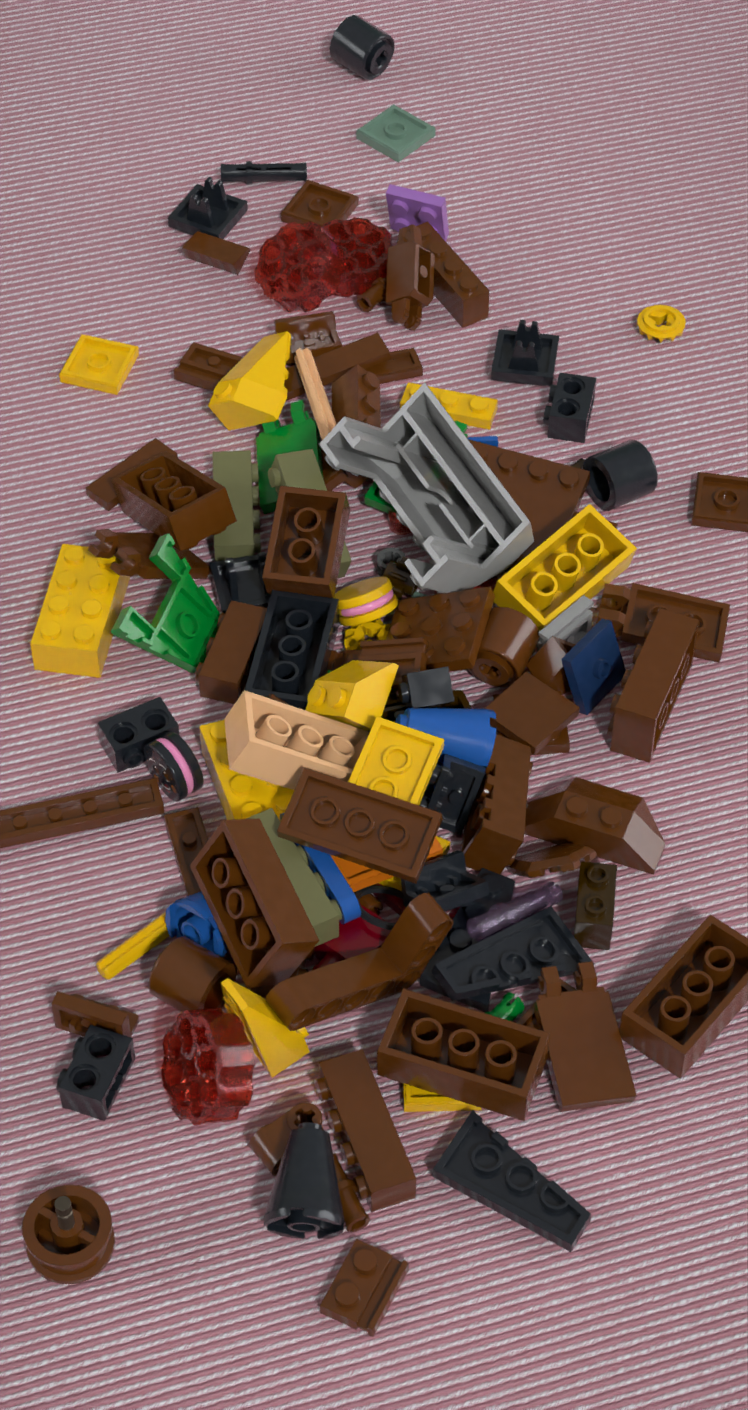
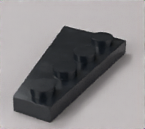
M485 868L481 869L478 877L488 881L489 895L475 900V903L470 906L459 908L453 918V925L423 971L420 977V986L449 997L431 970L436 963L506 929L515 890V880ZM491 993L456 1001L482 1012H488Z
M550 906L436 963L431 972L450 999L455 1001L537 983L538 976H541V968L556 966L559 977L573 975L574 971H578V963L590 962L592 960L553 907Z
M472 1110L433 1168L432 1177L571 1252L588 1226L591 1213L556 1182L547 1180L537 1171V1166L527 1157L522 1158L508 1145L509 1141L499 1132L496 1131L494 1133L482 1123L483 1118Z

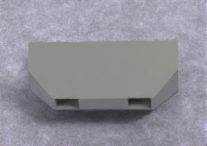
M425 382L383 428L344 416L319 443L326 454L325 460L334 469H343L355 476L362 475L374 479L380 488V496L386 502L392 504L397 511L395 514L397 519L413 533L412 539L415 544L427 552L431 558L430 564L410 558L404 562L412 573L410 575L411 580L421 589L427 588L439 593L473 589L507 570L534 542L529 519Z

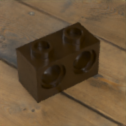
M580 861L574 937L582 948L610 950L617 865Z

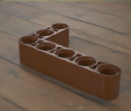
M423 893L407 905L380 948L283 980L270 990L266 996V1002L288 1030L295 1031L401 993L403 988L408 989L420 977L450 931L453 920L429 893Z

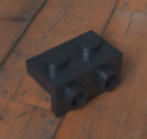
M445 754L441 765L436 764L428 783L433 785L430 795H423L419 806L442 813L443 819L440 828L461 835L485 775L486 768Z
M459 850L425 862L417 884L401 879L405 907L423 893H429L445 912L456 907L470 906L475 903V900L489 895L488 881L466 871L465 855Z

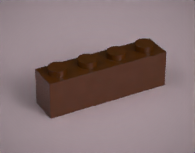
M429 222L417 225L421 229L422 246L435 254L433 295L462 328L487 319L489 315V289Z
M357 364L331 384L332 413L336 424L346 416L381 428L380 380L374 373L366 371ZM344 470L349 477L344 482L354 489L369 479V477L362 475L355 476L351 472Z
M363 1049L319 1062V1078L314 1080L316 1091L321 1102L327 1100L330 1110L327 1111L330 1127L334 1134L340 1132L344 1142L340 1144L343 1160L347 1167L353 1165L357 1176L353 1177V1181L356 1184L359 1199L366 1198L371 1212L416 1198V1176Z

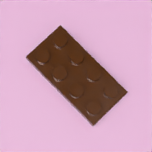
M304 767L278 827L277 834L280 838L417 884L443 818L440 812Z

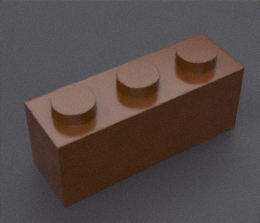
M231 600L226 613L222 612L220 614L217 624L218 632L215 637H210L206 649L207 657L204 662H199L196 669L195 681L199 682L200 697L230 704L236 703L246 687L267 608Z

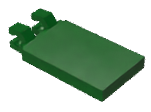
M303 400L290 403L291 416L294 423L282 427L279 419L263 423L264 432L259 433V437H256L260 507L264 514L275 512L278 495L275 487H271L268 479V470L272 467L276 454L313 449L323 477L322 454L319 445L320 433L316 421L310 418L308 410L304 411L305 405Z

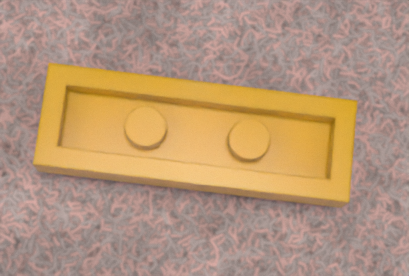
M407 383L400 401V408L422 385ZM429 387L454 422L459 421L468 426L491 429L498 409L497 399Z

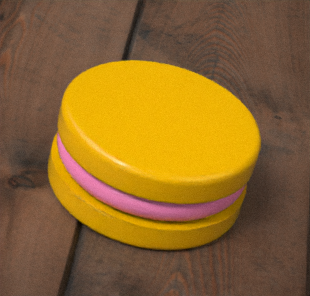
M388 577L365 579L335 593L334 598L339 599L340 624L343 626L361 625L392 612L398 606V601L392 590L393 586Z

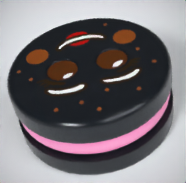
M167 732L159 739L145 745L144 756L153 778H157L158 786L171 800L180 801L191 792L194 793L203 787L204 779L201 767L191 748L178 734Z

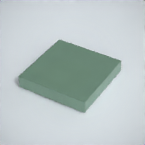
M394 104L356 131V139L398 163L436 136L435 127Z

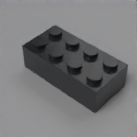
M272 590L245 691L266 698L272 693L286 703L305 710L308 703V694L314 686L315 680L326 674L331 650L334 648L339 628V599Z

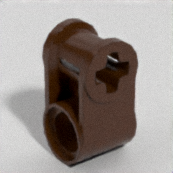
M299 1103L272 1123L261 1127L250 1139L249 1147L273 1176H277L290 1131L297 1129L301 1123H316L322 1126V1113L314 1104Z

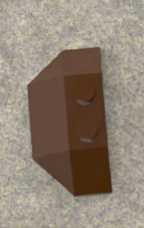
M578 777L529 802L526 809L525 835L557 845L564 842L585 845L596 851V857L653 875L665 848L663 837L643 797Z

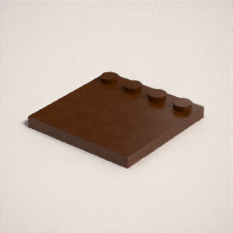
M469 440L531 522L534 542L505 570V572H508L576 515L590 480V471Z

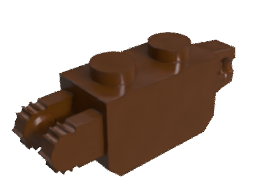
M413 224L399 229L397 245L388 248L386 303L392 306L393 322L397 324L404 323L405 328L415 331L422 321V308L429 306L433 300L435 254L422 246L421 229Z

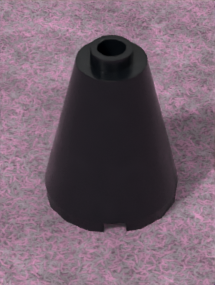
M301 1123L297 1129H293L289 1133L264 1215V1225H267L269 1232L290 1238L304 1239L305 1232L318 1231L317 1239L338 1236L344 1231L345 1220L330 1135L322 1130V1126L319 1124Z

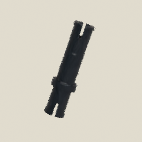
M246 161V164L222 163L221 181H247V184H253V181H307V163L252 164V161Z

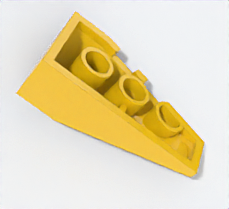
M288 331L263 337L214 388V393L208 407L228 431L278 420L288 392L284 386V381L289 376V371L285 368L286 361L290 358L291 334Z
M229 978L221 982L224 994L223 1000L225 1001L224 1007L233 1026L272 1078L310 1052L304 1039L309 1036L305 1027L295 1031L288 1030L267 1004L265 998Z

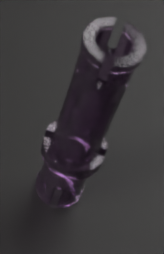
M549 881L539 888L531 890L509 902H498L492 905L488 912L468 920V933L472 939L475 938V941H481L550 906L560 903L563 899L562 890L558 884L554 885L553 881Z

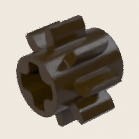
M404 556L398 562L391 560L383 574V577L390 579L393 586L392 590L399 600L406 596V594L413 596L418 588L410 578L412 573L404 563L408 558Z

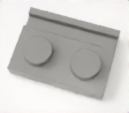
M583 595L539 632L540 639L537 644V652L552 636L577 644L591 630L593 612L589 609L594 605V602Z

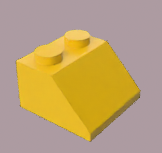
M352 660L315 680L314 686L308 694V703L305 711L371 731L376 717H382L399 665L389 662Z

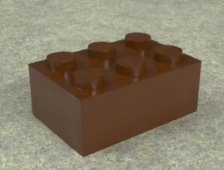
M280 486L262 577L268 594H271L272 590L329 598L335 597L350 514L346 493Z

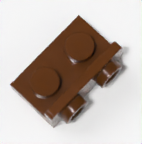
M57 991L51 1003L56 1028L81 1036H85L89 1026L93 1025L132 1037L139 1023V1016L135 1013L122 1010L114 1005H106L87 999L79 994L69 995Z

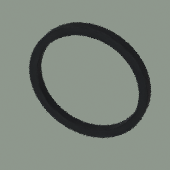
M369 886L355 893L358 903L362 896L371 893H384L403 899L401 890L387 886ZM360 905L361 918L387 930H392L396 924L370 915Z

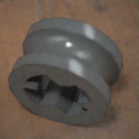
M386 548L380 551L377 555L378 575L383 577L387 567L386 563L389 564L391 560L395 562L401 561L403 556L406 557L405 553L397 548Z

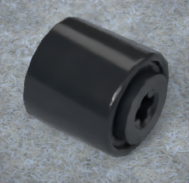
M352 15L341 22L335 30L329 50L333 60L362 78L372 80L381 75L388 67L393 57L395 45L391 35L360 16Z
M631 439L585 459L583 464V470L590 471L587 491L595 504L605 511L613 510L652 493L658 484L655 462L647 448L637 440Z

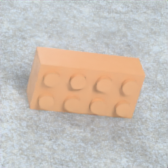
M245 690L224 719L229 770L295 790L304 767L348 782L370 733L369 731Z

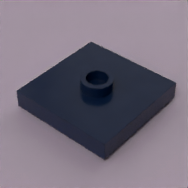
M601 619L561 659L574 702L580 707L579 713L588 715L623 679L626 671L612 622L606 619Z

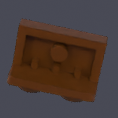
M332 311L274 321L275 334L285 331L291 334L290 358L286 361V364L296 365L294 360L296 356L295 351L299 348L302 350L305 348L310 349L314 358L342 347L336 331L335 315Z

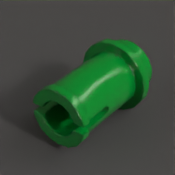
M506 993L491 1012L485 1013L513 1021L524 1011L525 1006L519 997L511 1004L510 1001L514 998L515 994Z

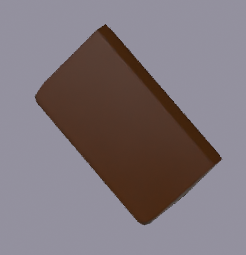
M199 231L182 248L186 258L239 275L250 252L248 247Z

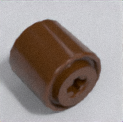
M507 607L492 608L474 668L468 670L484 683L495 687H509L523 675L540 639L538 627L529 617L517 610Z
M181 936L168 944L156 959L151 970L149 991L153 996L199 1023L204 1024L215 1017L224 1006L225 1001L223 1000L224 994L221 982L227 978L235 982L237 968L236 965L191 939Z

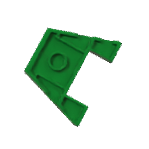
M167 533L159 537L149 556V559L172 580L152 623L150 624L132 606L121 610L111 633L190 673H195L199 662H204L207 657L206 649L210 637H215L218 632L217 624L220 613L204 587H198L189 574L191 566L185 557L179 558L172 547L175 541Z

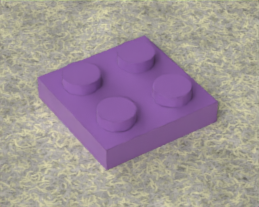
M392 184L389 185L386 199L391 229L399 232V229L403 227H408L412 224L417 226L429 222L445 241L447 240L449 227L445 197Z

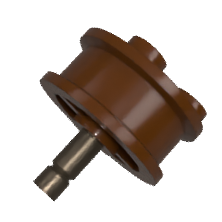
M61 1185L51 1188L34 1199L24 1215L22 1234L28 1259L34 1270L49 1281L59 1284H78L89 1280L105 1268L113 1255L115 1235L109 1207L98 1193L89 1188L79 1185Z

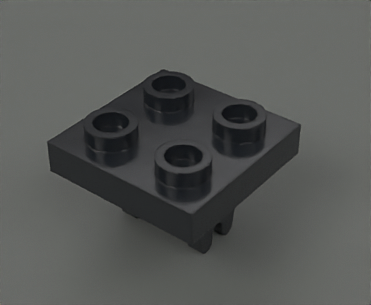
M208 177L205 180L204 186L197 184L168 217V226L191 235L199 231L224 239L248 211V204L245 200L225 194L223 182L218 180L214 185L213 179Z
M520 320L517 331L499 329L491 370V380L551 386L555 372L559 335L540 334L537 321H533L531 327H527L526 321Z
M260 552L256 555L239 558L231 557L226 558V560L209 563L221 613H226L231 600L268 608L271 594L267 593L262 578L267 553Z

